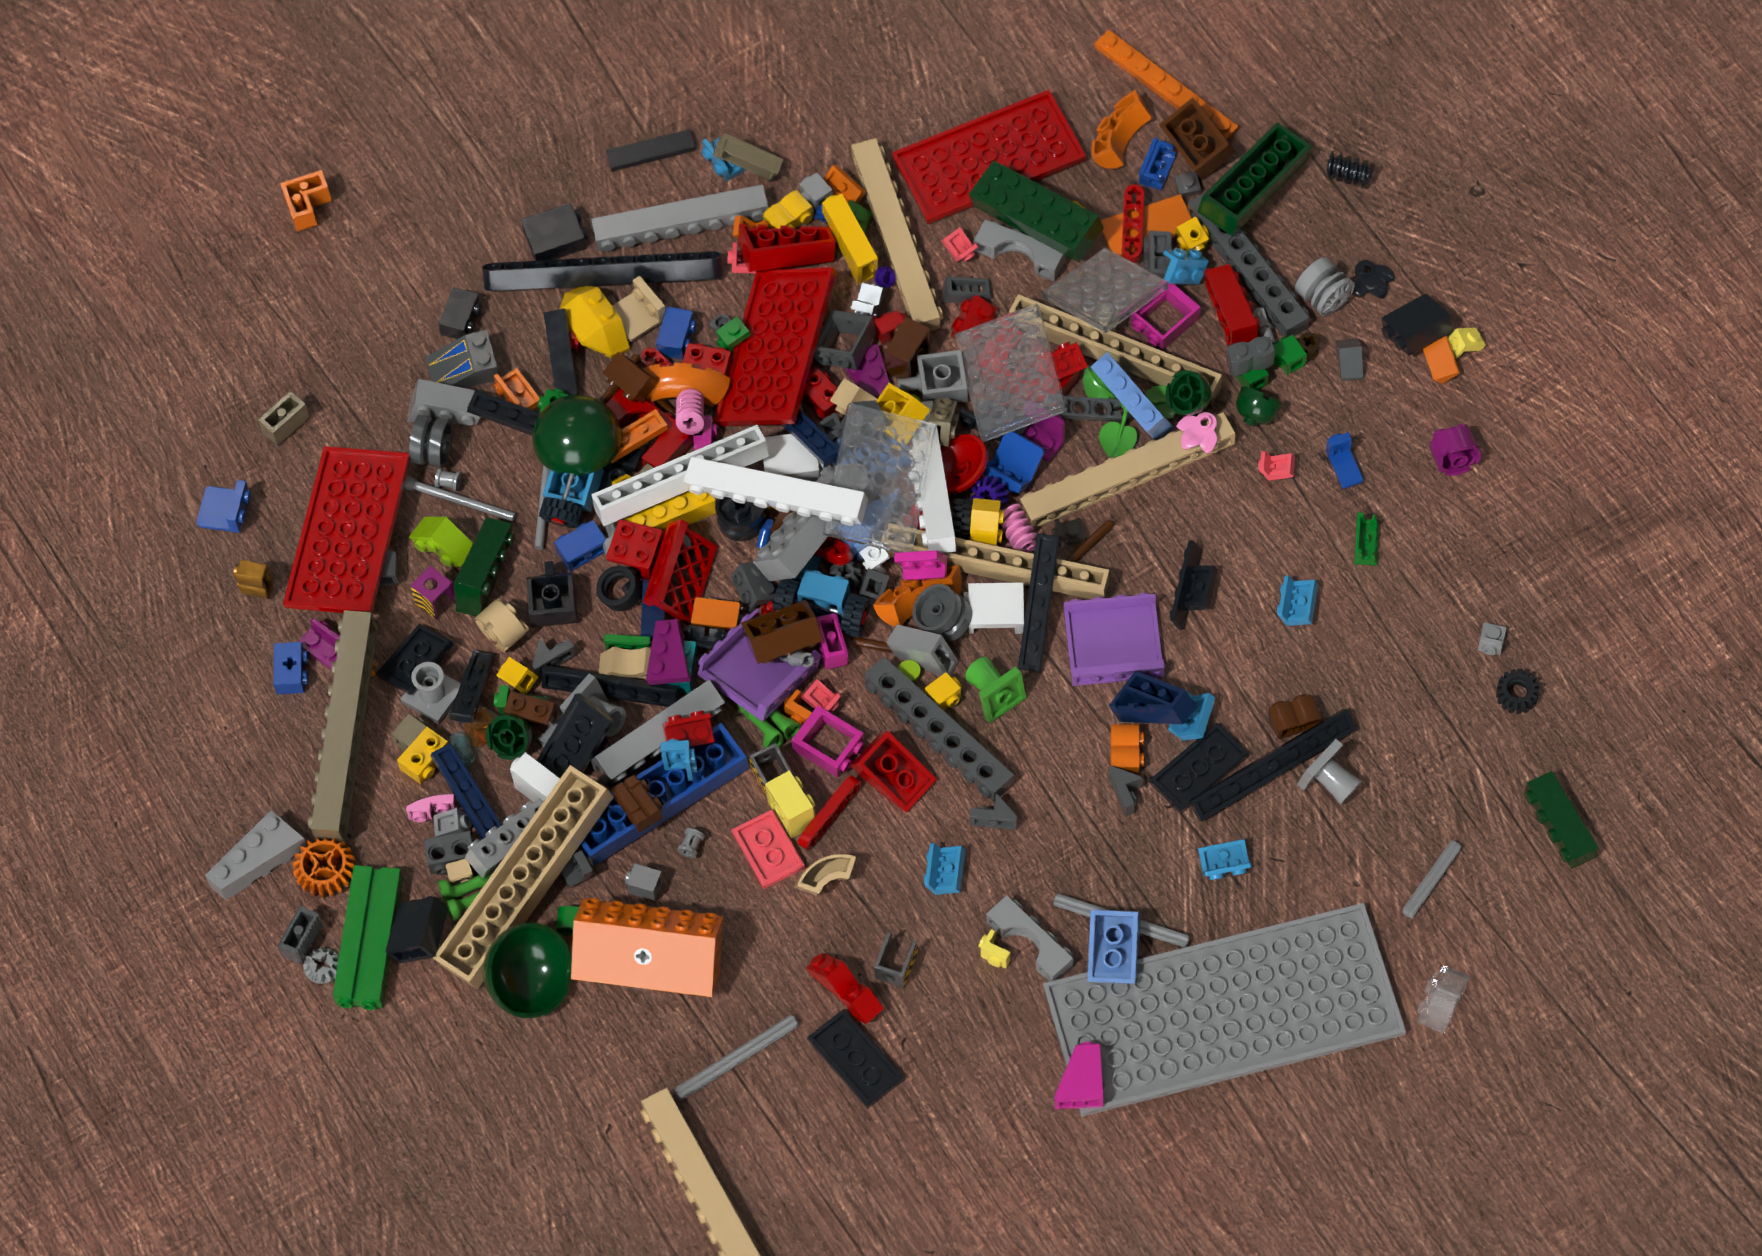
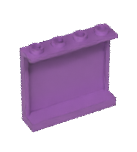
M1155 594L1117 595L1113 598L1095 597L1091 600L1072 599L1064 602V618L1072 686L1128 681L1135 671L1153 678H1164V660H1162Z
M754 610L750 615L746 614L741 622L758 617L759 610ZM740 622L738 627L730 629L723 641L719 640L714 645L709 654L705 653L698 662L700 667L697 675L705 681L710 680L716 689L763 722L785 701L789 694H792L818 669L821 654L815 650L811 653L814 661L810 667L800 665L794 667L788 662L781 661L779 657L774 658L769 663L758 664L748 646Z

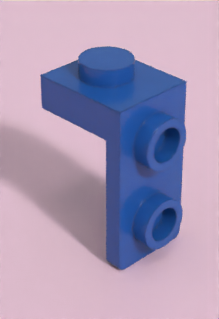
M1349 432L1331 436L1327 439L1326 446L1327 456L1343 489L1363 482L1362 475L1351 453L1352 439Z

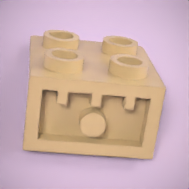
M641 276L633 280V293L612 305L622 319L627 339L630 342L661 324L666 311L665 305Z

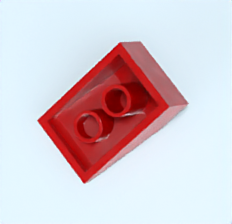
M888 730L879 733L850 765L865 782L905 813L936 781V778Z

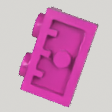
M937 550L894 553V562L902 566L903 579L906 581L944 579L947 577V556Z

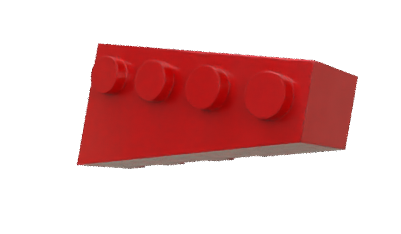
M739 224L738 246L749 272L834 261L835 239L830 227L801 226L800 229H793L788 225H780V229L767 228V225L758 224V228H748L747 224Z
M1230 264L1204 270L1205 286L1214 310L1216 309L1220 327L1223 326L1227 346L1239 342L1249 343L1251 340L1258 338L1257 330H1260V322L1258 317L1253 316L1254 312L1251 302L1246 301V291L1243 286L1240 287L1239 285L1240 279L1237 271L1233 272Z

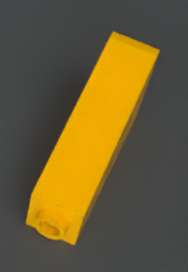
M843 194L829 196L822 202V212L857 285H860L875 278V273L878 269V257Z

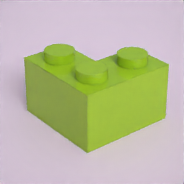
M424 517L409 536L414 542L413 545L421 552L436 553L440 557L441 563L447 567H461L473 545V542L447 517Z

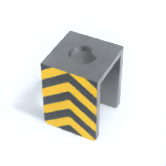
M776 743L749 755L751 770L766 797L765 783L767 781L760 767L776 760L783 773L790 770L793 775ZM769 754L766 758L759 760L761 757Z
M887 932L874 966L875 979L904 988L918 954V943L916 940H913L901 972L886 968L884 964L893 943L892 933Z

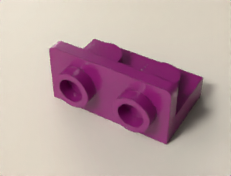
M312 618L310 620L312 627L298 642H302L304 650H307L311 657L332 671V663L337 659L335 642L337 639L340 640V633L335 634L327 623L322 620L319 622Z

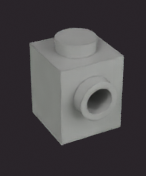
M818 173L804 178L799 184L800 194L813 206L815 212L826 198L833 195V190Z
M635 863L632 871L629 870L625 878V884H627L630 894L653 901L656 900L663 882L661 871Z

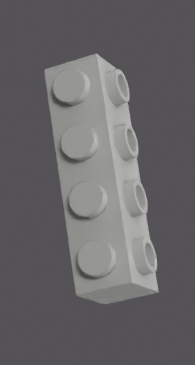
M540 798L533 803L531 801L527 802L521 807L520 813L517 815L512 813L503 821L502 826L499 828L494 826L485 834L486 837L481 841L476 839L468 846L469 851L465 859L482 879L496 870L543 804Z

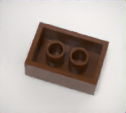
M1193 97L1159 124L1193 171L1202 180L1237 153Z
M806 600L741 622L748 646L758 664L769 663L774 658L782 655H791L796 650L814 647L818 642L823 641L816 617Z

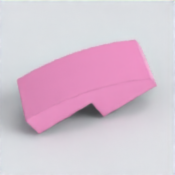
M454 794L437 795L413 802L406 806V812L409 820L425 822L426 820H432L433 812L442 813L457 807Z

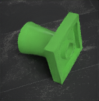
M981 657L974 661L965 673L966 681L980 690L979 696L984 718L989 723H992L1027 698L1022 674L1016 667L1002 676L989 657Z

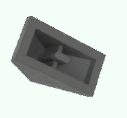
M1357 338L1335 340L1341 381L1363 379L1362 346Z

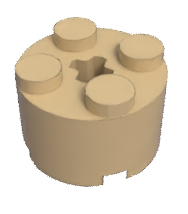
M499 598L494 600L475 617L477 620L475 622L488 640L497 641L498 643L495 646L502 652H506L529 630L522 620L516 618L515 614L517 612L509 603L505 605Z

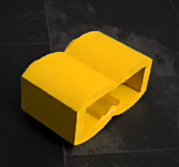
M794 190L780 202L767 209L763 213V220L768 222L769 228L780 229V225H788L796 229L801 225L808 224L812 220L814 215L813 206L797 190Z

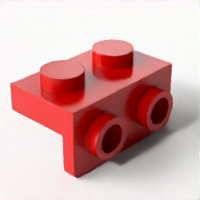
M978 295L965 299L960 306L961 313L952 324L953 331L950 336L956 338L960 335L977 347L980 346L998 308Z

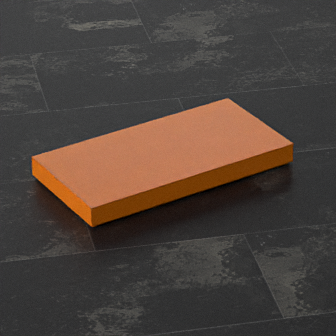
M1181 194L1144 206L1142 251L1143 238L1149 231L1171 232V241L1177 239L1174 233L1176 227L1192 219ZM1130 211L1127 215L1130 218H1137L1140 214L1137 211ZM1123 213L1101 220L1104 227L1102 234L1114 260L1122 258ZM1131 229L1126 234L1130 237H1135L1139 233ZM1130 244L1129 255L1134 254V244Z

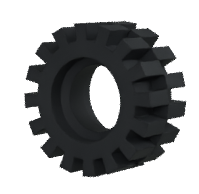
M955 498L952 522L956 538L970 540L973 500Z
M1512 669L1510 674L1508 671L1505 672L1504 677L1501 676L1496 691L1498 704L1502 703V709L1505 710L1508 707L1509 713L1516 710V714H1520L1521 710L1524 713H1527L1529 708L1532 710L1537 703L1540 690L1536 677H1530L1531 673L1529 671L1523 674V669H1519V673H1516L1515 669ZM1513 685H1520L1526 689L1527 694L1523 698H1516L1510 695L1509 688Z

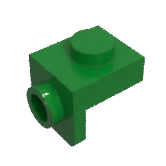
M735 317L715 331L718 337L716 341L718 347L731 351V356L734 351L733 347L751 336L749 330L738 317Z

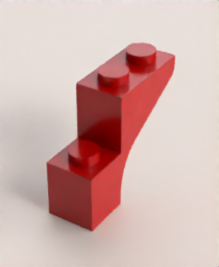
M822 953L815 956L806 967V970L812 977L842 1001L856 1020L867 1024L884 1009L870 988L858 983L843 961Z

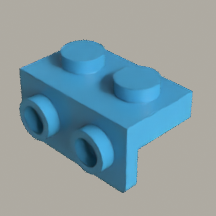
M1179 248L1164 251V255L1170 258L1171 261L1163 280L1170 284H1200L1205 272L1204 270L1209 262L1201 256L1202 253L1196 249H1189L1188 251Z
M1290 575L1284 576L1283 584L1280 587L1281 599L1280 604L1277 606V614L1286 626L1312 624L1319 585L1316 580L1294 581Z
M1187 692L1196 708L1184 724H1170L1169 731L1183 741L1203 738L1215 697L1210 693L1193 696Z
M670 739L666 742H661L664 770L686 769L688 781H692L693 773L697 772L695 750L690 749L689 740L679 741L677 739Z
M1245 839L1197 848L1202 874L1205 877L1209 876L1210 880L1223 878V873L1231 871L1233 875L1247 873L1246 868H1251Z
M930 843L924 883L935 895L960 893L965 848L962 846L940 848L936 843Z

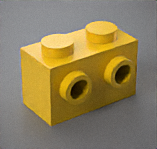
M973 498L970 541L997 546V543H1002L1003 529H999V523H1003L1004 510H1000L1001 501Z
M426 727L397 759L399 769L421 785L425 780L433 776L437 767L430 757L431 753L448 745V741Z

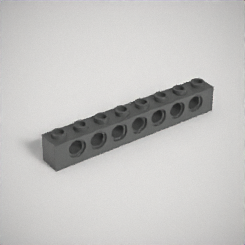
M1205 193L1189 201L1188 212L1191 218L1196 217L1200 225L1206 227L1209 233L1208 241L1224 262L1231 265L1233 272L1237 271L1241 284L1258 306L1264 308L1267 317L1282 337L1296 336L1308 329L1310 315L1307 309L1298 304L1295 294L1292 291H1288L1282 277L1274 273L1270 262L1267 259H1263L1257 245L1249 241L1245 230L1241 227L1233 236L1228 233H1222L1224 230L1199 214L1197 211L1202 196Z
M884 656L864 673L865 688L871 694L878 695L886 708H892L897 713L896 715L904 724L908 723L913 727L914 733L919 738H925L935 753L938 754L940 752L945 757L949 766L960 770L963 778L971 784L973 782L983 797H989L995 802L996 794L1001 797L1014 785V774ZM886 684L894 685L892 688L884 687ZM902 699H909V700H910L908 703H901V702H900V700H902ZM920 713L926 715L923 718L916 717V715ZM935 728L942 729L939 733H935L932 730ZM951 743L958 744L955 748H951L948 745ZM967 758L975 759V761L971 763L965 762L964 760ZM990 773L991 776L984 778L981 774Z

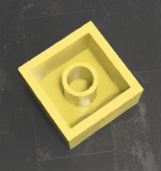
M789 770L765 783L768 804L774 810L789 837L793 839L802 834L816 816V812L813 808L815 807L813 799L809 794H804L802 782L798 776L793 777Z

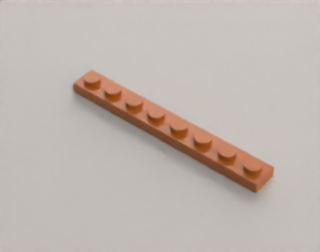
M1108 30L1094 43V48L1177 110L1193 97L1227 140L1238 132V125L1112 31Z

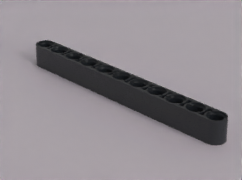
M716 251L498 262L482 266L484 289L488 291L633 284V280L638 276H641L646 283L710 280L718 279L723 275L721 253Z

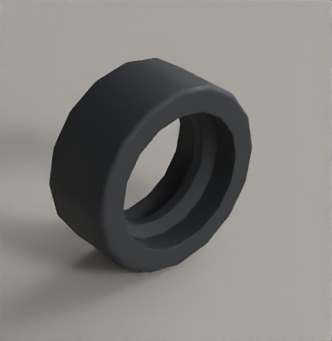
M618 565L610 567L602 573L596 585V592L600 601L607 607L620 612L630 609L637 603L642 593V583L633 571L625 566ZM627 577L630 580V587L625 596L617 600L610 599L608 596L610 585L618 578Z

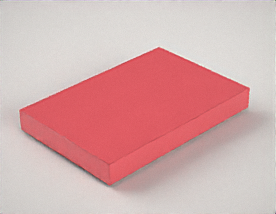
M773 809L731 829L734 838L763 889L805 869L803 861Z

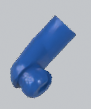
M767 519L759 532L756 547L762 548L769 542L770 530L775 523L773 519Z

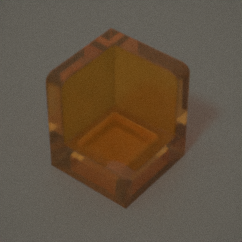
M485 707L477 709L473 723L464 722V733L474 748L487 744L485 738L486 728L493 718Z

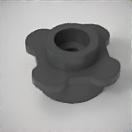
M726 314L718 315L714 320L710 321L709 326L716 331L721 325L728 323L730 318Z

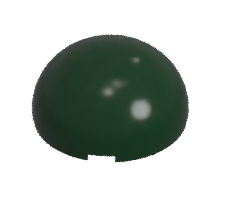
M568 395L550 403L539 414L532 433L533 449L538 460L553 472L559 474L561 472L574 473V476L590 474L608 465L619 452L618 449L622 440L621 426L615 413L602 401L586 395Z
M538 923L514 925L500 933L487 950L483 963V979L487 992L497 1006L513 1016L521 1018L544 1016L557 1008L569 991L568 987L572 970L571 952L565 940L550 927Z

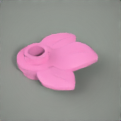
M1203 412L1198 416H1186L1179 421L1177 428L1184 432L1181 438L1183 449H1190L1199 444L1207 454L1214 449L1218 438L1214 431L1217 427V420L1213 414ZM1203 420H1209L1207 426L1201 425Z

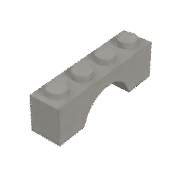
M984 220L974 239V244L978 245L974 251L993 259L1009 251L1021 252L1027 255L1034 264V274L1055 282L1065 263L1064 254L1028 235L1022 234L1017 229H1009L995 221Z
M1006 895L986 913L987 924L1002 938L1019 935L1029 938L1035 943L1039 950L1036 970L1048 982L1061 979L1073 968V955L1070 950L1056 943L1054 935L1049 931L1045 932L1034 916H1028L1017 900H1011Z

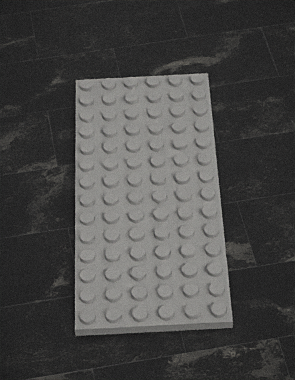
M1364 903L1138 959L1136 984L1088 982V972L1043 983L1066 1067L1076 1045H1080L1083 1042L1100 1044L1103 1107L1078 1108L1081 1117L1406 1034Z

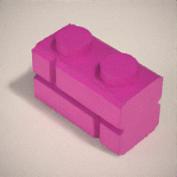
M837 614L816 617L823 641L818 642L825 669L847 665L848 651Z

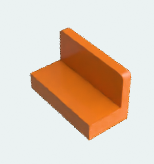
M696 597L691 624L706 626L705 632H709L710 627L725 628L726 631H730L732 627L739 626L740 603Z

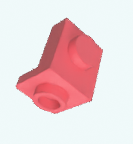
M961 227L941 240L956 262L961 259L964 261L970 259L975 255L973 250L978 247L976 243L973 245Z
M733 242V249L728 250V264H732V273L756 274V271H748L741 251H737V243Z
M1267 451L1261 452L1258 468L1269 481L1294 477L1295 456L1292 453L1270 456Z
M815 679L801 695V698L814 710L817 706H820L830 713L839 705L837 700L841 697L839 693L833 694L818 679Z

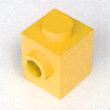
M508 657L496 675L524 695H527L538 679L536 674L511 657Z
M945 672L925 687V694L944 711L948 707L952 708L959 703L962 686L955 677L951 678Z

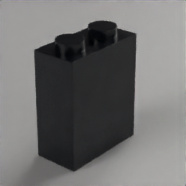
M571 203L521 219L523 232L535 261L555 260L586 249L585 240H588L585 228H580L581 218L578 210H573Z
M1426 293L1381 318L1383 325L1381 331L1384 337L1390 339L1398 350H1402L1408 356L1453 332L1450 314Z
M435 896L399 903L385 952L399 963L436 957L449 908Z

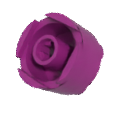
M1459 424L1446 430L1438 429L1433 433L1434 438L1431 440L1429 448L1439 472L1442 473L1443 471L1448 476H1456L1471 470L1469 466L1474 462L1476 465L1479 463L1481 452L1467 424Z

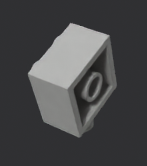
M961 350L917 356V377L897 378L899 389L904 392L919 390L922 393L923 402L933 400L934 403L936 398H948L952 401H957V403L968 402L967 383Z

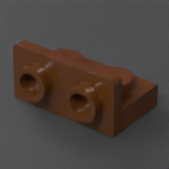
M510 691L504 709L505 713L517 714L526 720L548 725L550 719L555 720L557 715L555 703Z

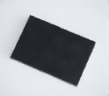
M418 624L378 670L376 675L381 680L411 695L417 689L411 679L414 668L424 662L438 664L454 644L448 638Z

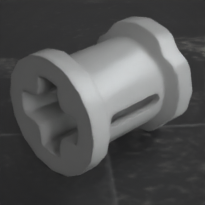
M438 468L434 481L435 487L444 486L453 488V491H458L462 481V472L452 473L444 471L443 468Z
M686 828L684 831L685 837L682 844L677 847V851L685 857L696 858L697 848L700 841L704 840L705 835L696 829Z

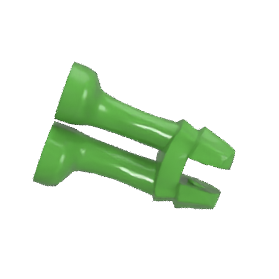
M738 705L740 712L745 715L746 719L753 722L763 733L764 748L775 743L780 748L783 743V736L786 740H792L801 728L799 722L785 717L775 709L768 717L777 725L780 730L778 731L766 719L762 722Z
M493 872L483 879L478 875L457 885H451L446 879L437 881L442 898L449 908L448 912L453 921L461 918L479 892L460 900L456 899L471 891L483 888Z

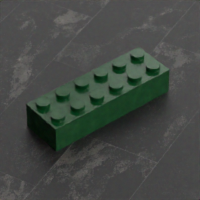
M1277 122L1202 196L1197 212L1233 236L1307 162L1312 146Z
M994 160L968 194L974 207L1077 262L1081 261L1104 229L1098 215Z

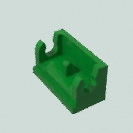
M1357 512L1354 564L1377 566L1379 523H1377L1376 515H1372V519H1365L1364 513Z

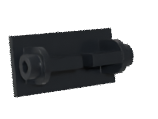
M689 624V626L684 627V635L686 636L683 641L696 642L697 649L703 647L710 648L712 651L714 645L719 640L723 641L729 631H726L725 628L710 627L709 635L705 634L706 626Z

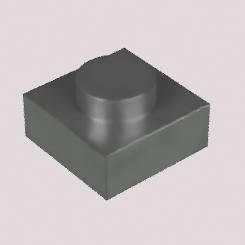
M1195 172L1174 176L1178 194H1181L1182 198L1201 194V187Z

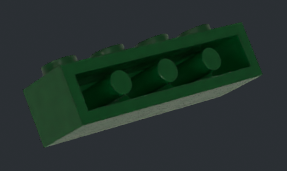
M1550 771L1528 781L1524 792L1525 799L1529 805L1532 804L1534 806L1538 821L1546 826L1550 841L1558 846L1562 861L1564 863L1567 862L1572 869L1596 858L1598 846L1553 772Z

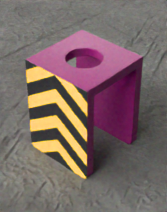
M431 565L410 585L415 604L434 619L438 618L435 601L442 594L455 601L452 582ZM431 579L435 589L428 590L425 588L424 585L427 580Z

